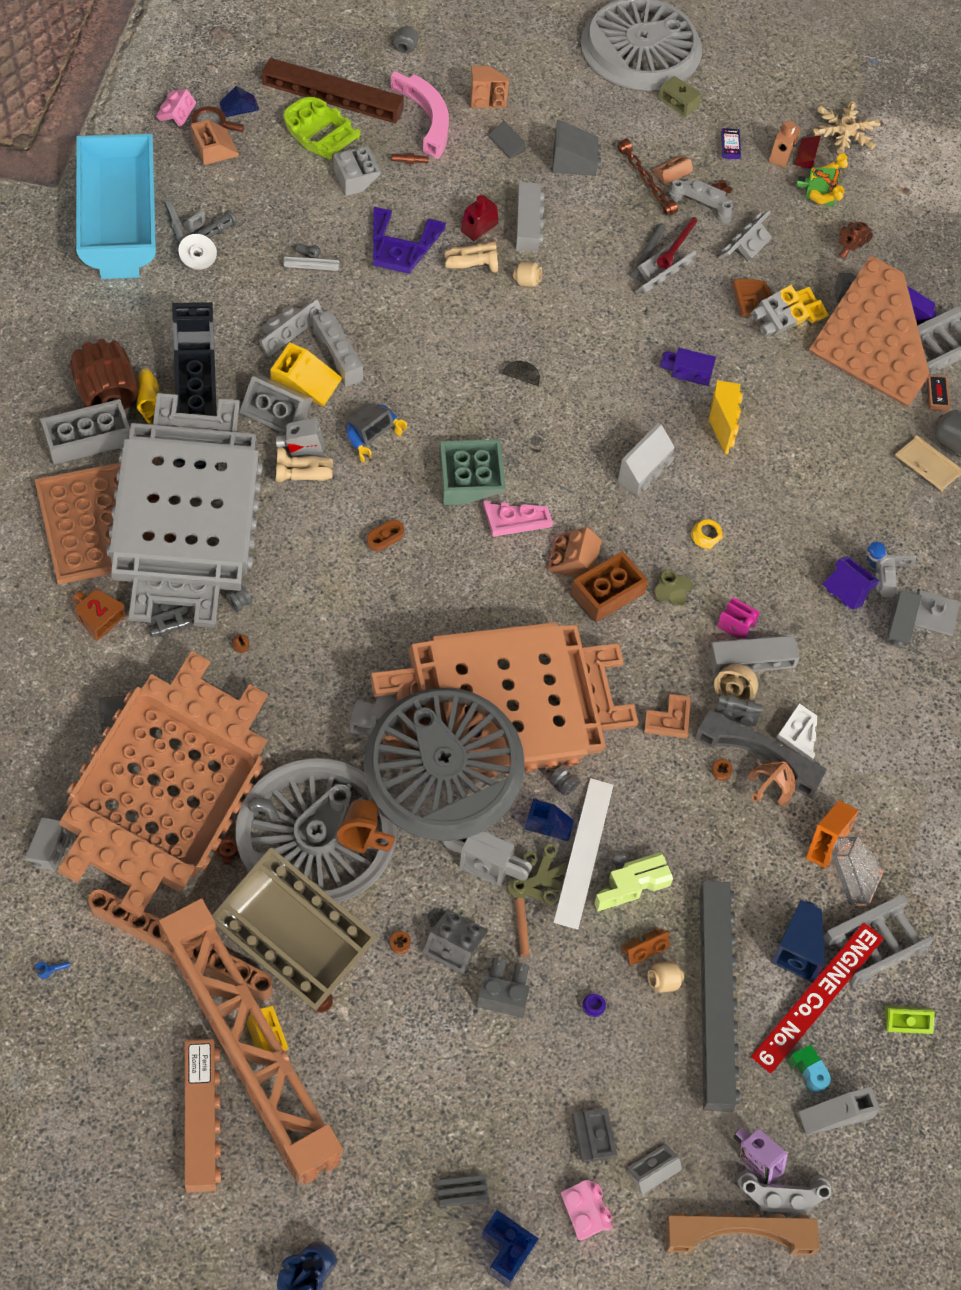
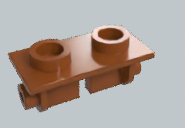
M655 928L653 931L642 935L643 942L639 937L625 942L621 949L624 955L628 954L629 965L641 962L670 948L668 930L664 931L662 928Z

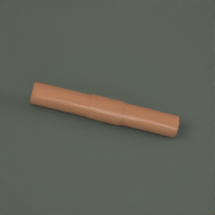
M524 898L515 899L520 956L528 957L530 954Z

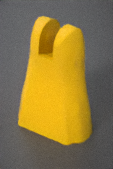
M143 368L137 374L139 387L137 409L147 423L153 425L157 393H160L157 379L153 377L151 370Z

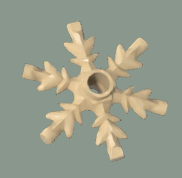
M854 101L848 103V109L843 108L842 119H838V114L835 116L832 110L828 112L823 106H820L817 112L823 114L821 116L823 119L829 120V123H835L836 126L820 125V129H813L812 134L813 136L824 134V137H827L830 133L833 136L837 132L839 134L836 138L838 141L834 144L839 145L838 154L844 153L845 147L850 148L848 142H851L849 139L851 136H854L855 141L858 140L861 146L866 144L871 150L876 146L874 142L869 141L871 137L865 136L863 132H857V129L863 131L865 129L873 130L872 126H880L879 119L869 121L867 118L863 122L859 120L858 123H855L856 116L854 115L858 111L854 110L856 104Z

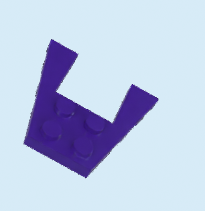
M374 206L373 266L410 274L446 229V222L428 219L420 242H412L385 236L392 217V210Z

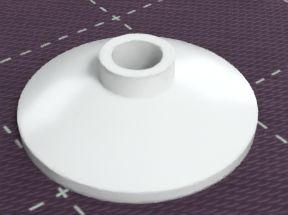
M192 234L185 237L178 249L181 261L186 266L196 270L210 267L217 256L214 243L208 237L200 234Z

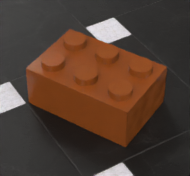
M621 551L575 578L572 582L571 595L596 623L645 594L648 579L628 556Z

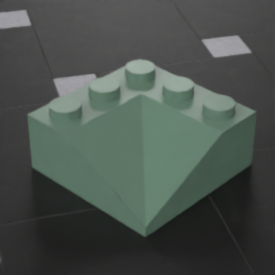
M501 440L440 441L439 459L443 505H464L506 492Z

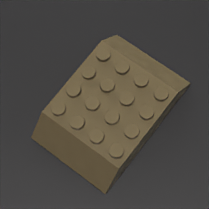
M272 847L212 915L215 925L315 1011H317L378 938L377 935Z

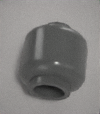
M401 27L395 35L394 46L401 53H410L415 49L419 37L413 28Z

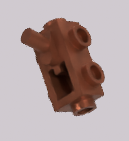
M861 221L850 222L847 227L843 226L839 233L841 237L838 243L844 247L839 256L845 259L850 250L855 251L860 247L862 248L865 243H869L873 237L872 229Z

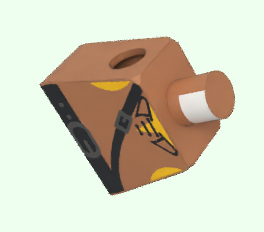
M787 121L782 124L776 136L769 162L786 168L797 145L800 128L794 122ZM782 144L787 147L785 151L781 150Z

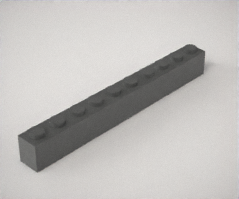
M703 880L700 887L703 1110L732 1112L740 1101V1091L736 1090V1081L739 1080V1067L735 1066V1058H738L739 1047L734 1041V1035L738 1033V1022L734 1021V1013L737 1012V999L733 998V990L735 991L737 986V978L733 976V969L736 967V955L732 954V947L735 946L736 937L735 933H732L731 927L735 923V912H731V904L734 903V891L730 889V882Z

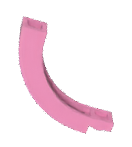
M394 71L391 75V89L416 101L430 118L431 128L423 139V152L439 159L447 144L449 114L443 98L432 85L421 77L413 74L409 78Z

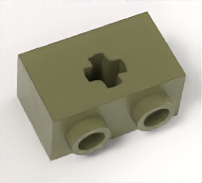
M673 76L661 85L659 100L684 117H687L699 107L701 93L676 76Z

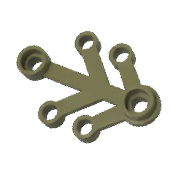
M552 843L546 844L537 875L529 879L527 877L525 881L513 878L508 884L509 894L515 899L529 896L543 901L548 906L554 905L557 900L555 891L547 890L542 892L533 887L542 885L562 892L564 883L554 879L566 874L569 862L548 871L552 859L557 854V847ZM552 849L554 853L550 854L546 850ZM534 852L525 853L523 860L527 861V857H532L534 861L529 863L532 867L535 866L537 855ZM516 885H522L524 888L519 890L516 888ZM551 895L554 899L548 900L546 896Z

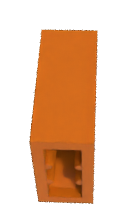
M838 800L818 824L806 859L826 869L853 827L859 810Z

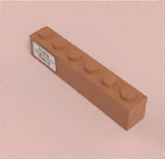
M214 1039L185 1041L186 1193L217 1191V1183H221V1167H216V1158H221V1143H216V1134L221 1133V1120L216 1118V1110L221 1109L220 1094L216 1095V1086H220V1071H216V1062H220V1047H215Z

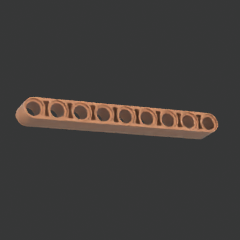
M96 889L89 894L88 903L94 916L171 955L162 937L154 936L160 931V918L146 911H143L140 918L119 907L123 901L121 898L105 890ZM105 901L103 905L95 906L96 902ZM125 911L124 915L115 916L116 912ZM138 921L145 922L141 927L134 926ZM202 944L187 952L193 964L197 961L195 955L200 952ZM215 947L211 948L204 973L222 982L235 985L226 967L222 969L215 967L222 960ZM230 955L239 972L247 974L244 981L253 997L260 1001L269 999L273 993L270 975ZM260 983L268 985V987L264 990H259L256 988V986Z

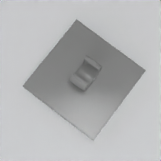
M920 590L919 595H922L915 626L953 636L960 601Z

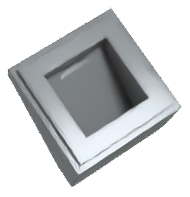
M201 210L188 218L183 224V227L190 234L205 225L204 211Z

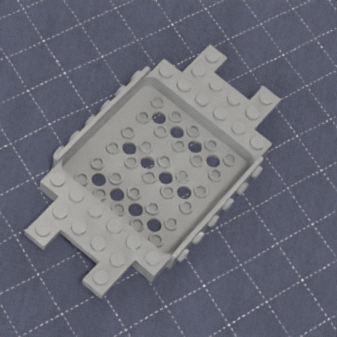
M157 393L153 425L131 423L129 439H124L123 451L120 450L119 462L121 463V469L117 471V481H119L118 487H115L114 494L116 506L112 508V518L114 521L113 525H110L109 531L111 544L107 546V556H110L112 564V579L115 581L133 582L129 621L151 623L153 603L194 606L196 607L194 626L216 628L220 589L240 591L243 575H248V568L253 566V556L250 555V549H254L255 537H252V530H256L257 518H253L254 512H258L259 499H255L256 493H260L261 481H257V477L262 475V463L259 462V451L256 450V434L237 432L240 400L219 399L217 416L177 413L178 395ZM155 457H161L164 459V463L156 466L152 463V460ZM176 459H183L185 465L177 468L173 465V462ZM202 460L206 463V467L204 469H196L194 463ZM223 462L227 465V469L218 471L215 465ZM150 494H157L160 499L156 503H150L147 497ZM171 496H178L181 499L177 505L170 504L168 500ZM192 498H200L202 504L198 507L192 506L190 504ZM219 499L223 502V506L216 509L211 506V502ZM145 532L154 533V539L151 541L144 540L142 536ZM172 533L176 536V540L168 543L164 540V536ZM189 535H194L198 541L190 545L186 543L185 539ZM216 537L219 540L218 545L209 546L207 544L208 538Z

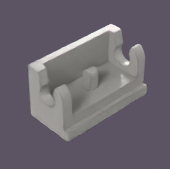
M41 818L25 857L27 861L34 862V867L56 872L72 833L59 825L60 820Z

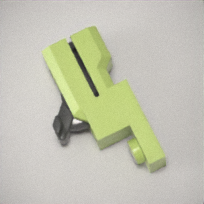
M659 852L634 860L627 858L622 853L615 855L612 863L618 864L619 870L612 871L610 874L609 884L612 890L607 888L600 891L596 895L594 905L598 912L639 899L643 889L647 888L651 891H656L671 886L673 878L668 865L664 866L667 863L663 854Z

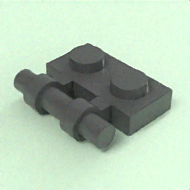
M153 603L151 623L147 622L148 626L157 624L156 628L150 629L152 638L159 635L161 637L168 635L167 633L178 629L182 631L186 627L193 625L191 617L185 619L182 617V615L189 613L188 607ZM172 618H175L176 620L175 622L166 625L163 622Z
M720 694L715 712H719L724 717L740 722L745 726H756L763 705L755 703L754 700L748 699V701L737 699L734 695L729 694V696Z

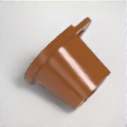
M363 799L351 802L344 822L339 825L337 831V839L344 847L361 853H365L367 847L390 851L395 842V836L375 831L378 807L375 802ZM379 838L386 839L388 843L379 844L376 842V840Z

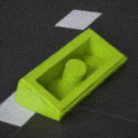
M885 1005L886 1031L933 1034L935 1011L929 1007Z

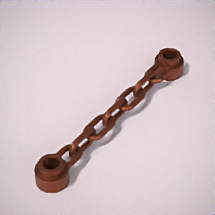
M628 138L621 140L617 144L619 152L628 156L630 164L640 172L641 179L644 183L649 184L652 194L657 200L662 202L664 213L666 215L677 213L678 207L673 199L666 200L665 193L660 187L655 185L650 173L643 169L639 158L632 154L633 147ZM634 158L637 160L635 164L632 162ZM646 174H647L648 177H649V178L647 179V181H646V179L644 178V176H646ZM658 190L661 193L660 198L656 194Z

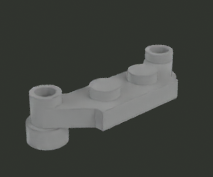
M694 178L690 181L675 179L672 182V187H670L668 193L669 199L677 202L682 199L683 195L689 196L718 209L717 219L720 222L729 223L731 221L733 204L726 198V192Z
M743 1170L737 1176V1183L740 1189L759 1204L758 1208L760 1211L809 1214V1209L822 1200L828 1199L832 1193L831 1184L823 1175L814 1176L810 1181V1187L760 1184L755 1174L750 1170Z

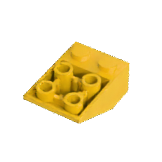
M290 342L270 370L272 380L312 397L313 403L323 407L342 380L340 375L307 349Z
M717 380L710 406L709 421L724 453L728 454L729 448L734 447L735 435L738 433L739 424L737 421L741 412L740 405L738 404L742 402L743 393L740 392L741 384Z

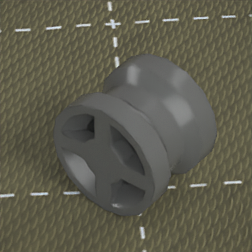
M243 586L240 591L236 590L226 594L228 603L236 612H239L244 605L252 603L250 594Z

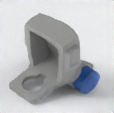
M877 541L872 542L866 549V564L872 571L876 572L874 577L879 580L876 590L880 592L882 597H895V567L914 566L916 564V555H887L885 546Z

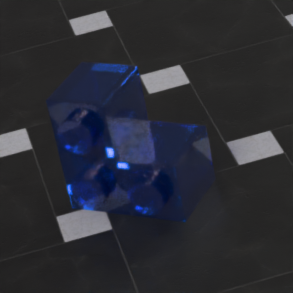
M496 1210L484 1228L481 1236L483 1240L500 1251L491 1264L488 1274L510 1288L536 1248L539 1240L538 1237L498 1210Z

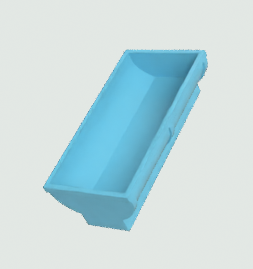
M153 134L77 136L76 250L79 258L85 264L100 269L101 279L140 278V267L151 262L156 254Z

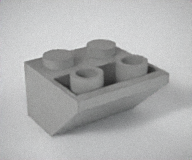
M369 146L333 154L334 172L346 196L363 192L381 174Z

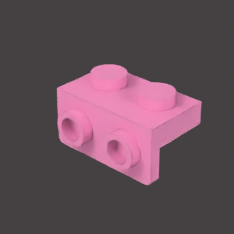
M187 89L173 90L168 93L156 117L159 121L174 119L179 127L183 126L196 101Z
M585 1180L560 1192L578 1240H584L602 1230L613 1229L611 1224L612 1215L609 1209L604 1206L602 1201L603 1193L597 1183Z

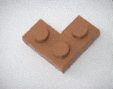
M669 694L667 712L646 710L644 733L687 738L691 697Z

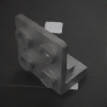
M447 910L431 930L423 954L464 974L474 951L488 931L479 924Z

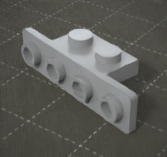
M769 210L763 214L762 212L757 213L752 218L753 222L746 224L742 228L743 232L735 235L731 239L733 242L731 244L728 243L721 249L722 253L718 258L721 260L738 248L747 261L752 259L772 238L762 225V222L771 214Z
M666 247L639 265L637 268L647 283L637 289L635 293L639 294L642 291L644 294L654 288L653 283L656 282L659 285L667 279L665 275L669 273L672 276L678 272L681 264L684 267L693 261L692 257L697 254L696 251H693L678 262L673 257L674 262L670 268L662 269L658 266L657 259L661 253L669 250Z
M312 300L301 309L292 306L285 307L280 314L270 318L268 323L262 326L264 333L267 335L261 338L259 342L266 356L270 357L313 324V316L323 313L318 300Z

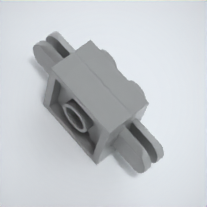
M487 830L468 838L444 841V845L448 849L461 854L459 869L500 887L506 875L525 881L532 869V865L529 862L513 855L515 845L505 838H497L491 835Z

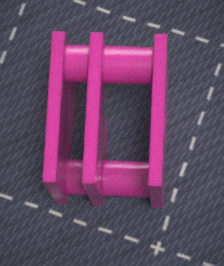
M732 597L730 603L727 604L726 611H722L717 627L738 639H746L750 625L755 627L760 612Z

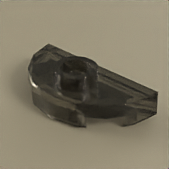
M514 361L507 364L503 369L502 374L539 387V370L533 364L525 361Z

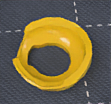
M702 519L693 526L691 537L696 545L711 549L713 545L723 539L722 528L714 520ZM712 525L716 529L718 536L713 539L705 536L701 531L702 526Z

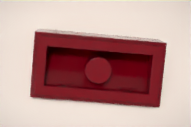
M821 136L802 138L795 162L796 166L808 169L813 167Z

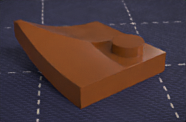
M736 279L732 282L741 317L751 316L750 313L762 300L773 295L767 283L762 280Z

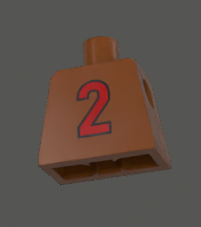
M98 589L91 592L88 596L82 591H78L73 597V601L77 604L74 608L76 617L95 641H98L126 617L124 604Z

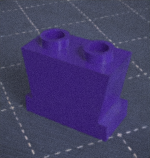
M849 556L839 558L835 564L838 568L822 585L827 588L828 593L841 599L847 608L853 610L863 606L869 590L875 588L879 580Z

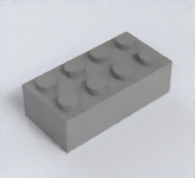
M120 399L40 419L53 465L122 448L124 446V439H129L130 426Z

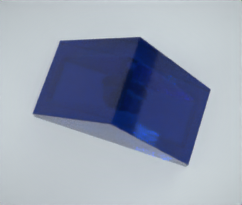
M235 86L219 102L221 110L226 117L259 111L255 96L238 86Z

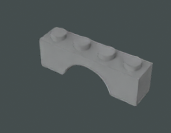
M331 310L314 315L313 332L320 344H326L335 362L337 374L342 377L341 381L344 386L347 387L363 381V365Z

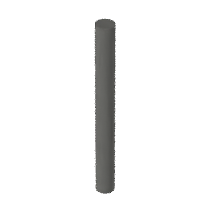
M660 223L630 274L632 278L636 279L640 274L637 267L649 258L665 229L664 224Z

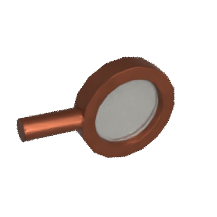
M202 107L192 115V123L210 120L226 129L239 132L244 131V125L226 121L224 112L216 107Z

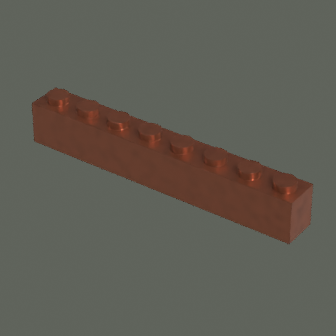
M269 58L262 70V84L302 97L319 98L327 102V104L395 124L404 108V96L274 58Z

